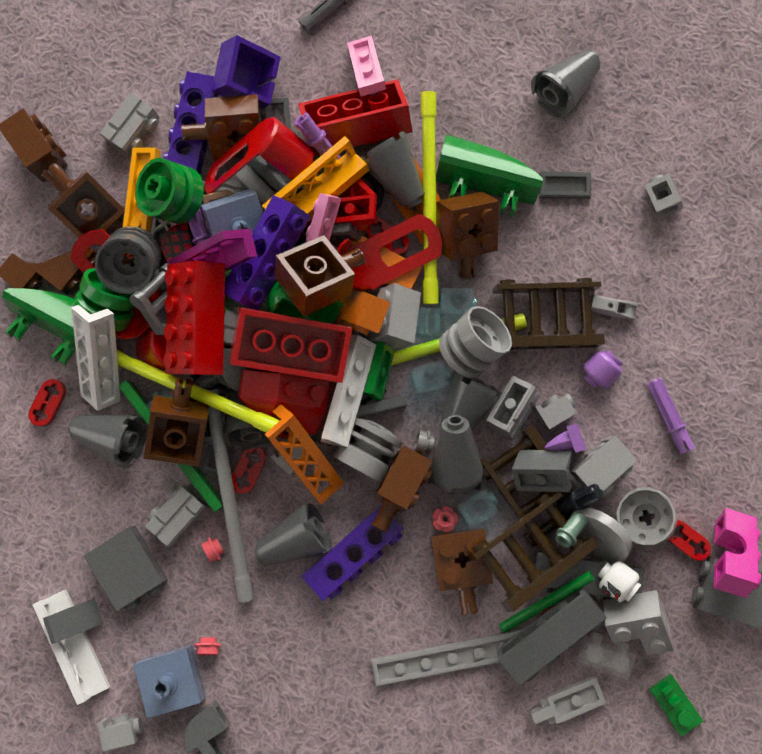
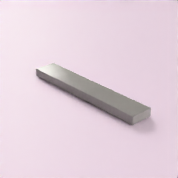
M523 629L373 658L371 663L375 685L379 687L500 663L497 650Z

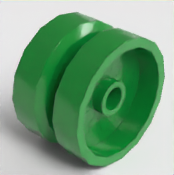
M159 157L150 160L139 173L135 185V199L138 208L143 214L175 224H183L191 220L200 209L204 186L200 174L195 169Z
M95 268L86 270L72 307L79 305L90 315L109 309L114 313L115 331L127 329L134 314L133 309H135V306L130 301V296L133 293H117L108 289L100 281Z

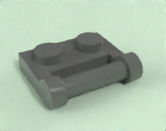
M167 263L159 269V274L141 291H136L130 296L131 303L140 310L155 335H164L167 314L165 310L167 290L152 304L148 299L166 282Z

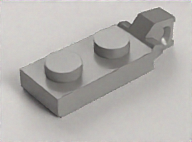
M591 676L546 695L539 700L541 706L528 711L534 724L547 720L549 724H559L606 704V700L597 678Z

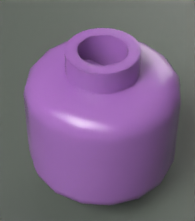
M598 350L583 365V369L587 374L584 379L593 388L599 385L607 389L622 375L621 366L623 363L609 350L606 352Z

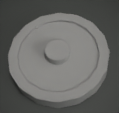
M592 508L578 509L573 512L581 513L588 520L587 526L583 528L578 537L582 536L583 539L594 537L600 545L590 553L591 555L607 562L615 563L626 560L632 550L633 543L630 535L621 524L602 511Z

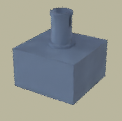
M251 188L201 205L211 237L221 231L251 229L253 236V230L263 214L258 195Z
M192 644L140 659L133 664L147 719L199 704L206 697Z

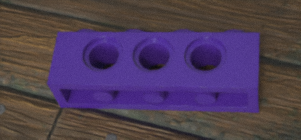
M187 71L185 80L182 79L180 83V103L176 104L174 109L175 125L169 131V152H165L163 158L193 168L201 176L208 145L207 139L183 142L184 137H182L181 125H188L190 123L205 124V98H216L218 94L211 92L214 76ZM195 99L202 100L199 105L191 106ZM183 148H191L188 154L180 155V151Z
M273 195L253 230L252 237L257 257L232 268L225 281V295L250 309L259 310L275 281L276 255L294 247L311 216L296 205Z
M381 506L301 576L322 601L327 597L330 600L335 598L343 590L340 586L347 579L350 582L354 581L363 572L361 567L367 561L373 564L383 555L380 550L387 543L393 546L403 537L400 532L404 528L394 518L387 529V533L382 532L383 538L379 543H371L368 540L367 533L375 528L371 524L374 522ZM356 546L362 550L363 556L360 560L352 561L349 559L347 551L350 547ZM336 564L340 566L342 576L337 579L331 578L327 572L330 565Z

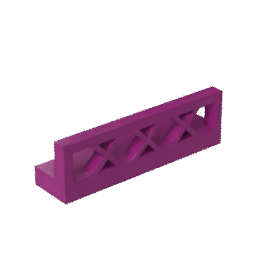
M251 229L221 231L167 261V264L189 261L225 263L226 272L257 257Z

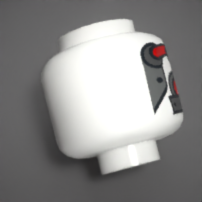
M617 561L612 566L607 563L598 574L602 579L599 583L600 590L618 603L624 600L629 602L641 586L638 583L639 574L622 561Z

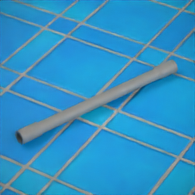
M218 389L208 390L219 395ZM209 406L207 417L235 572L238 602H248L254 599L247 568L227 446L224 438L222 411Z

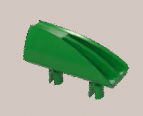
M447 134L436 173V182L452 185L448 199L455 197L457 193H459V196L466 195L467 189L503 197L499 212L503 215L507 205H509V217L515 216L518 201L535 205L543 183V179L538 173L519 160L490 147Z
M8 288L4 290L2 299L8 310L18 315L5 331V334L10 338L14 336L16 341L20 342L31 324L39 326L63 340L50 358L56 363L59 360L62 366H66L76 350L71 310L74 298L27 288Z

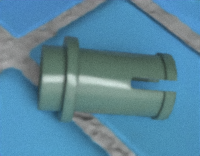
M578 512L573 513L563 528H559L556 531V541L566 548L575 545L577 536L588 524L586 517Z

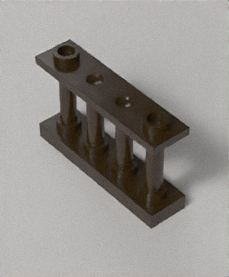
M579 278L576 282L515 283V280L507 279L499 281L500 284H497L492 289V294H503L504 324L512 338L510 350L592 348L605 344L604 334H595V330L592 329L590 291L599 289L601 282H592V278ZM565 292H580L582 330L579 331V334H570V331L567 330ZM515 293L529 294L530 332H528V336H518V332H515L513 298ZM539 293H554L556 331H554V335H544V331H541Z
M530 425L521 431L524 437L521 438L522 441L491 463H488L485 457L480 459L483 466L484 479L486 481L492 480L518 519L538 506L536 500L547 492H541L519 508L510 495L516 491L514 479L504 485L495 472L517 458L520 450H547L545 449L546 442L534 425ZM571 480L572 487H571L570 492H560V493H561V494H565L566 496H568V495H570V494L572 493L573 490L578 489V488L576 487V485L574 484V482ZM571 512L568 515H566V513L563 515L566 521L569 519L573 512ZM550 519L539 526V528L546 536L556 529L557 525ZM523 525L527 531L523 534L532 548L537 546L538 549H541Z
M547 492L536 500L538 506L491 541L487 542L484 539L472 548L474 553L468 557L471 562L481 557L506 591L505 596L507 599L501 602L507 612L517 610L600 546L594 537L583 539L582 536H577L576 544L570 546L571 550L566 554L557 553L533 518L545 509L557 527L563 528L567 521L554 504L556 500L563 496L560 492L553 495ZM523 525L549 559L547 562L550 566L543 571L540 568H535L512 536V533ZM501 541L504 542L528 575L526 579L529 582L521 588L519 585L515 586L490 551Z

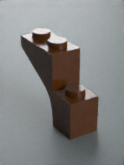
M89 247L85 254V258L93 266L95 265L97 253ZM72 251L42 263L26 262L12 253L0 267V277L13 288L38 290L42 285V278H45L66 295L78 290L84 273L70 260Z

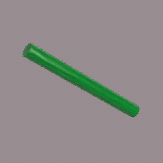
M587 571L499 624L500 629L503 633L508 632L595 581L592 573Z

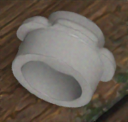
M429 430L426 432L419 431L417 434L418 443H415L414 451L421 452V455L424 456L426 451L431 452L434 437L430 436Z

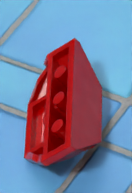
M358 179L338 196L342 199L334 224L350 222L352 226H355L357 230L362 232L376 220L377 194L361 179ZM312 219L307 222L305 228L311 225Z
M242 370L238 397L249 409L262 412L276 419L278 418L272 411L281 404L296 417L308 434L315 435L326 423L336 383L278 373Z

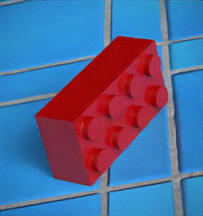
M398 79L384 82L386 89L375 94L360 96L359 89L298 104L301 115L308 113L317 127L325 131V137L332 146L343 137L350 140L354 148L355 146L367 143H377L380 140L391 137H400L399 133L402 131L405 134L413 132L409 106ZM312 146L314 156H320L316 149Z
M189 261L167 264L165 274L167 284V298L165 300L167 314L164 329L166 339V353L164 355L165 374L223 375L225 263Z
M238 307L229 363L236 366L343 383L352 328L339 324Z

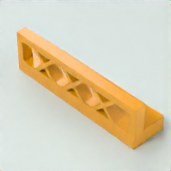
M343 137L276 193L275 196L296 205L309 214L311 217L308 221H310L314 215V204L320 193L338 197L370 169L367 163L355 153L350 140ZM346 149L347 153L337 160L338 155ZM325 167L324 172L316 177L318 171ZM301 185H304L303 190L300 191L298 194H295L297 189ZM271 198L262 205L264 209H266Z
M132 148L123 227H139L150 234L153 217L143 214L138 208L135 199V185L144 165L150 160L160 157L161 151L157 148Z

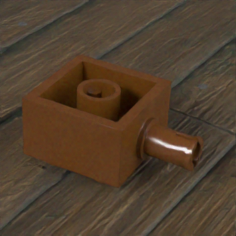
M258 94L205 98V124L181 125L182 137H184L183 142L207 139V142L210 143L213 160L219 159L261 123ZM244 148L240 150L236 155H234L231 159L243 158L242 152Z
M22 108L0 123V131L24 166L42 182L46 181L41 176L45 170L53 177H56L48 169L52 163L68 178L63 171L68 166L64 160L67 154L55 142L48 127L40 121L35 113L30 115Z
M54 163L48 169L56 177H53L47 170L41 174L59 191L58 196L48 205V209L78 238L92 230L106 231L125 212L124 207L86 169L75 180L72 179L71 181ZM92 203L91 208L93 211L91 213L87 211L82 213L81 204Z
M484 192L436 201L437 228L440 231L443 243L441 254L451 261L461 259L460 277L465 279H471V274L473 278L476 277V257L478 255L498 251L499 201Z
M323 235L276 255L274 277L302 315L306 316L351 295L355 277L352 269L364 265L365 256L363 252L359 253L361 251L359 248L340 256Z
M183 377L175 380L173 398L154 395L143 459L199 467L209 406L202 402L190 401L194 384L191 379H186L185 388H182Z
M404 445L397 451V455L392 460L387 474L373 496L374 499L380 501L383 505L371 525L387 533V529L397 512L401 513L415 506L420 496V493L416 491L419 486L427 483L433 471L429 468L432 463L431 460Z
M476 528L430 535L439 591L453 589L458 591L461 615H469L467 603H469L471 614L478 613L474 588L480 585L493 584L492 571L481 557L472 562L468 558V560L464 561L463 566H460L458 562H454V559L459 557L460 552L466 557L471 556L474 553L472 548L486 539L485 529Z

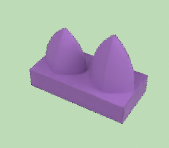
M578 423L567 426V431L552 439L545 446V449H574L575 453L586 450Z

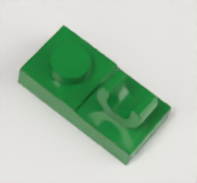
M376 342L363 393L374 400L382 401L395 351L384 342Z
M672 674L667 675L648 688L681 737L704 722Z

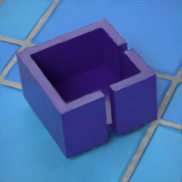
M236 35L221 43L211 92L222 97L258 94L259 108L271 105L275 83L271 80L277 77L281 57Z

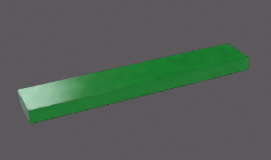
M124 381L119 385V389L148 425L151 405L133 382ZM177 464L213 512L220 511L223 508L222 497L199 467Z

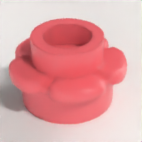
M443 506L441 509L437 508L432 515L434 519L433 525L439 531L450 532L455 528L454 525L458 523L457 513H454L453 508L449 506ZM443 517H447L448 520L444 522Z
M208 537V540L202 543V547L209 561L213 562L217 559L221 561L220 555L224 553V550L219 540L215 539L212 541Z
M203 637L200 638V643H196L194 647H197V655L216 656L221 644L216 643V638Z

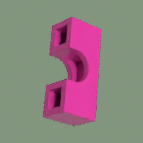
M725 508L716 520L714 544L725 547L730 552L725 551L714 565V589L747 598L754 589L759 587L761 582V574L758 573L760 551H758L757 542L760 531L757 529L756 517Z

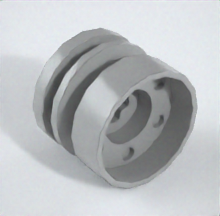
M480 306L470 308L439 339V348L448 365L460 375L473 379L482 375L485 370L491 367L493 362L503 357L512 346L511 335L503 321L492 311Z
M356 417L354 425L361 428L359 433L352 430L351 437L355 439L354 443H349L348 447L338 446L333 457L382 483L390 468L381 460L382 456L395 458L397 454L388 450L387 447L390 444L400 449L403 442L381 425L371 420Z
M650 487L637 488L628 492L620 501L616 512L617 522L625 528L632 542L644 547H654L667 542L673 535L677 524L676 511L671 500L661 491ZM644 512L655 515V518L651 520L652 525L647 526L645 522L640 521L644 517Z

